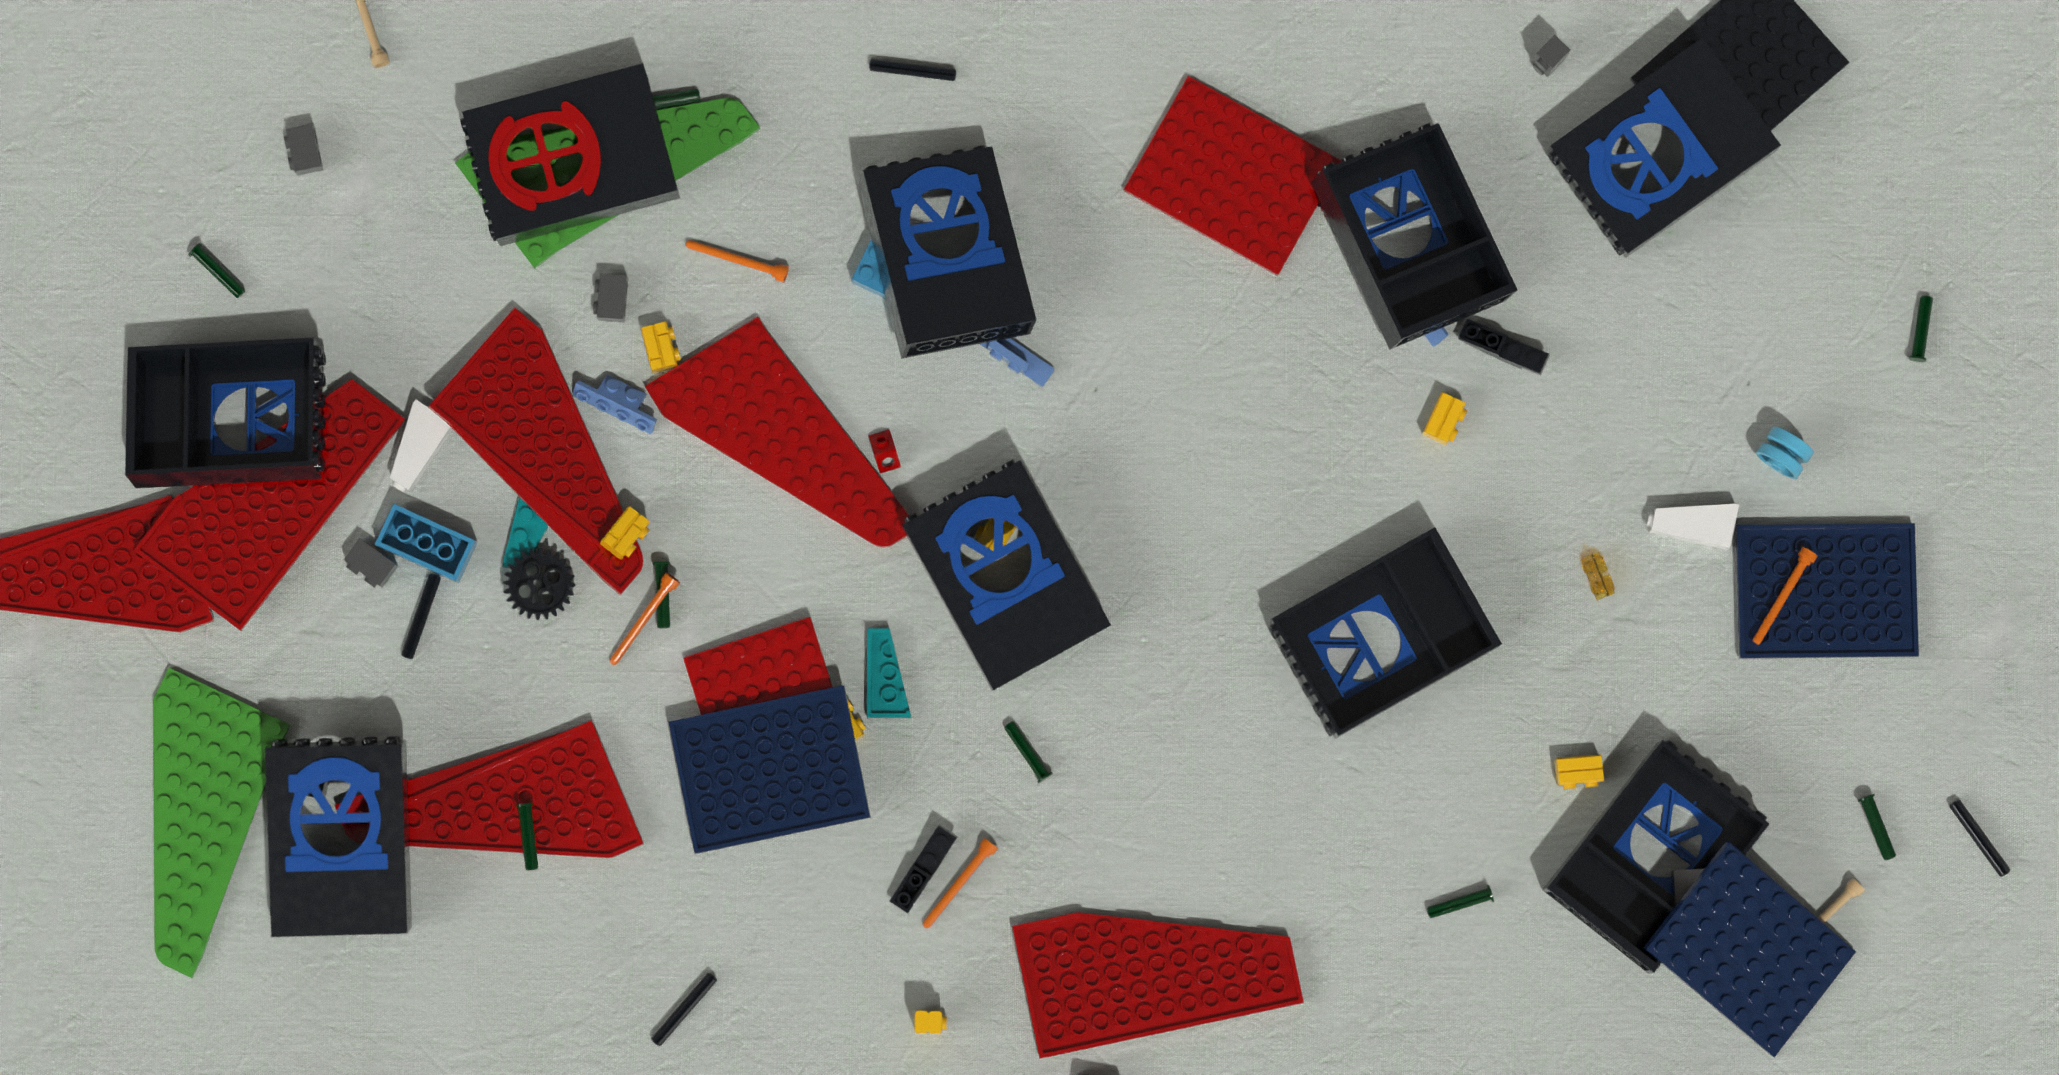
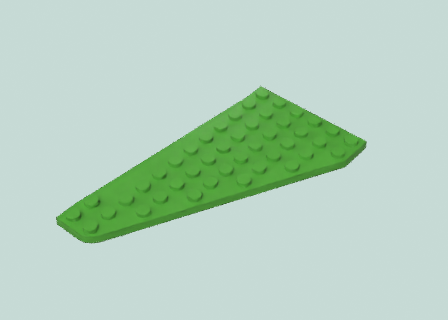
M722 98L657 110L676 181L718 155L742 143L760 130L759 125L743 104L732 98ZM566 127L542 131L548 151H554L578 143L577 136ZM534 133L519 135L513 139L507 151L508 161L512 162L538 154L539 150ZM468 153L455 162V164L482 199L477 186L480 178H477L476 174H474L471 161L475 159ZM581 153L563 156L551 161L557 186H564L576 176L583 161ZM540 163L515 169L511 172L514 181L524 188L533 191H546L548 189L544 168ZM616 216L515 242V244L535 269L559 250Z

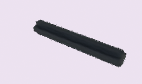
M874 58L870 60L869 64L870 71L948 81H955L956 79L955 68Z
M429 574L401 653V656L404 658L413 659L441 580V577L438 575Z
M1958 799L1949 805L1950 809L2000 877L2008 874L2010 868L1961 800Z
M711 973L705 975L651 1038L657 1046H661L717 982V979Z

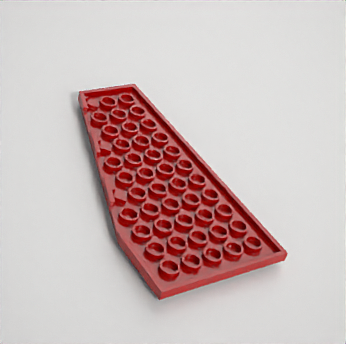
M353 379L325 398L326 406L322 408V415L325 416L326 423L325 429H322V437L325 438V450H322V458L325 460V471H322V479L194 485L172 500L135 547L134 551L238 630L242 631L405 422V418ZM288 422L279 427L277 430L285 432L288 426ZM267 436L256 444V451L270 447L277 442V439Z
M1080 912L1012 926L1040 1059L1304 1003L1291 940L1288 936Z

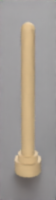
M356 0L373 52L370 59L373 68L384 67L390 61L387 53H384V50L380 48L365 0Z
M1854 878L1846 883L1845 892L1817 917L1821 922L1825 923L1851 897H1859L1865 891Z

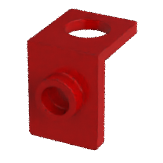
M890 429L869 435L879 472L884 473L900 468V461ZM886 458L894 459L891 465L885 466L882 464V461Z

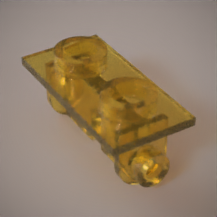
M1597 552L1582 558V568L1588 577L1591 591L1595 595L1596 600L1598 601L1606 596L1615 594L1614 589L1616 588L1610 574L1602 575V572L1608 570L1603 555L1600 556V553Z

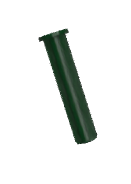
M698 89L653 96L656 109L695 103L701 99Z
M198 243L189 252V257L193 256L236 298L244 294L245 289L202 248L201 243Z
M1922 296L1919 302L1912 356H1909V360L1914 362H1926L1927 360L1924 356L1933 298L1930 296Z
M652 562V565H655L656 593L661 588L662 577L666 572L668 573L670 562ZM669 592L656 609L657 627L660 629L670 628Z
M1015 722L1008 723L1004 727L1005 731L1038 777V784L1043 782L1053 773L1048 772Z
M1875 794L1858 799V802L1861 801L1883 859L1890 860L1896 857L1895 850L1873 797Z
M534 803L516 805L519 809L524 862L527 871L538 869L531 807Z
M1487 885V889L1427 907V913L1429 918H1435L1489 900L1494 902L1490 886Z

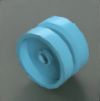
M1774 426L1766 436L1769 443H1762L1756 455L1775 471L1796 480L1803 471L1801 463H1808L1814 451L1795 435Z

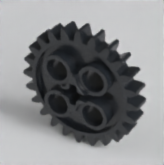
M538 548L537 554L534 553L533 549H529L528 556L521 552V560L514 557L513 559L516 564L507 565L511 572H504V575L509 577L507 581L502 582V584L508 585V589H505L503 593H510V597L506 601H514L511 608L519 607V615L526 611L527 619H530L532 614H535L536 620L540 619L541 614H543L545 619H548L549 612L553 616H557V608L564 611L562 603L570 604V601L566 598L567 595L574 596V593L569 591V588L575 587V584L569 583V580L575 576L568 575L567 573L571 566L564 567L566 559L558 561L559 553L552 557L550 549L545 554H543L542 548ZM529 564H534L537 567V573L532 577L526 573V567ZM545 565L546 569L541 579L544 587H539L536 601L532 603V597L536 591V585L533 582L539 580L541 568ZM551 570L558 573V580L555 583H551L547 579V574ZM523 585H527L531 590L530 595L526 598L521 597L519 594V589ZM547 591L551 594L552 600L549 604L541 602L540 597L543 592Z

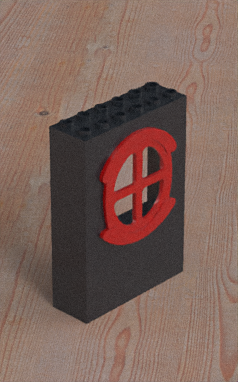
M643 63L462 111L464 118L460 119L461 126L465 135L469 136V139L466 140L467 149L471 157L475 159L471 161L472 168L476 177L480 178V182H477L479 193L482 199L486 200V203L482 204L484 213L492 223L488 225L489 232L493 241H497L500 246L680 198ZM545 123L564 126L577 136L578 143L554 151H548L541 126ZM526 128H532L539 150L538 154L512 162L508 161L507 151L513 139ZM581 153L583 161L576 176L564 186H557L551 161L563 156ZM540 163L544 168L548 189L546 191H533L524 188L514 181L511 172L515 169Z

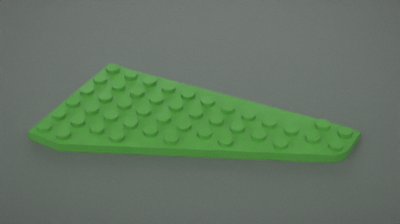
M168 668L153 699L155 953L163 965L193 978L203 958L215 920L266 785L265 747L275 739H284L291 725Z

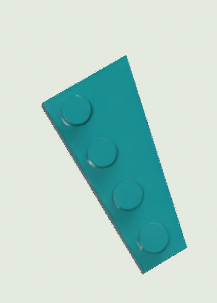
M520 497L502 567L509 568L508 564H516L513 559L514 557L521 560V552L528 556L529 549H533L535 553L548 529V525Z
M867 628V718H911L890 628Z

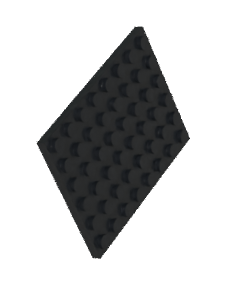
M1720 0L1636 72L1630 80L1634 85L1638 84L1703 37L1772 131L1850 62L1794 0Z

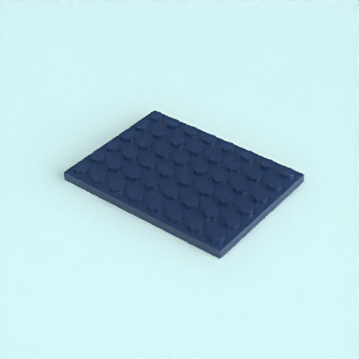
M1915 523L1736 525L1739 659L1919 656ZM1802 547L1811 550L1818 557L1813 564L1811 563L1810 566H1806L1761 644H1755L1752 639L1798 564V553Z
M844 685L669 722L694 854L871 818Z
M1727 841L1643 947L1772 1057L1777 1055L1856 953L1851 946Z

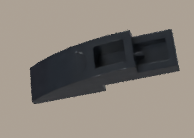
M1470 319L1466 320L1458 337L1460 341L1494 358L1538 375L1542 374L1550 356L1547 352L1512 339L1507 334Z
M938 825L889 902L909 913L958 836Z

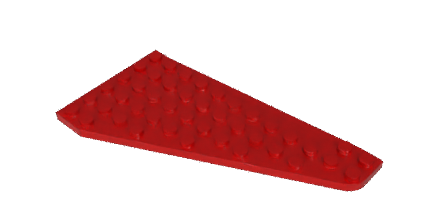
M514 308L428 408L444 420L603 582L621 595L643 567L642 552L636 541L633 544L636 546V549L628 558L625 555L621 560L600 544L623 514L622 507L543 331Z
M759 317L751 320L645 386L664 418L874 546L890 547L907 537L902 529V525L905 524L903 520L909 517L906 510L774 342Z
M172 495L146 504L0 539L1 611L182 633L214 621L211 609L134 551L135 547L172 502Z
M592 720L565 732L407 781L410 847L523 853L519 809L516 805L534 803L531 807L537 854L613 858L644 845ZM363 794L355 796L346 813L370 812ZM341 803L334 805L336 811L338 810ZM370 822L342 823L350 839L358 843L364 842L369 832Z

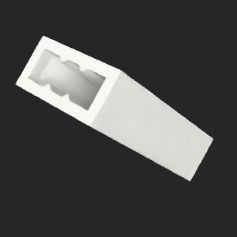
M416 399L413 402L390 475V479L394 481L392 486L403 493L405 490L412 492L453 430L444 420Z
M1739 504L1656 508L1653 514L1649 513L1646 526L1650 527L1649 533L1728 550L1731 546Z

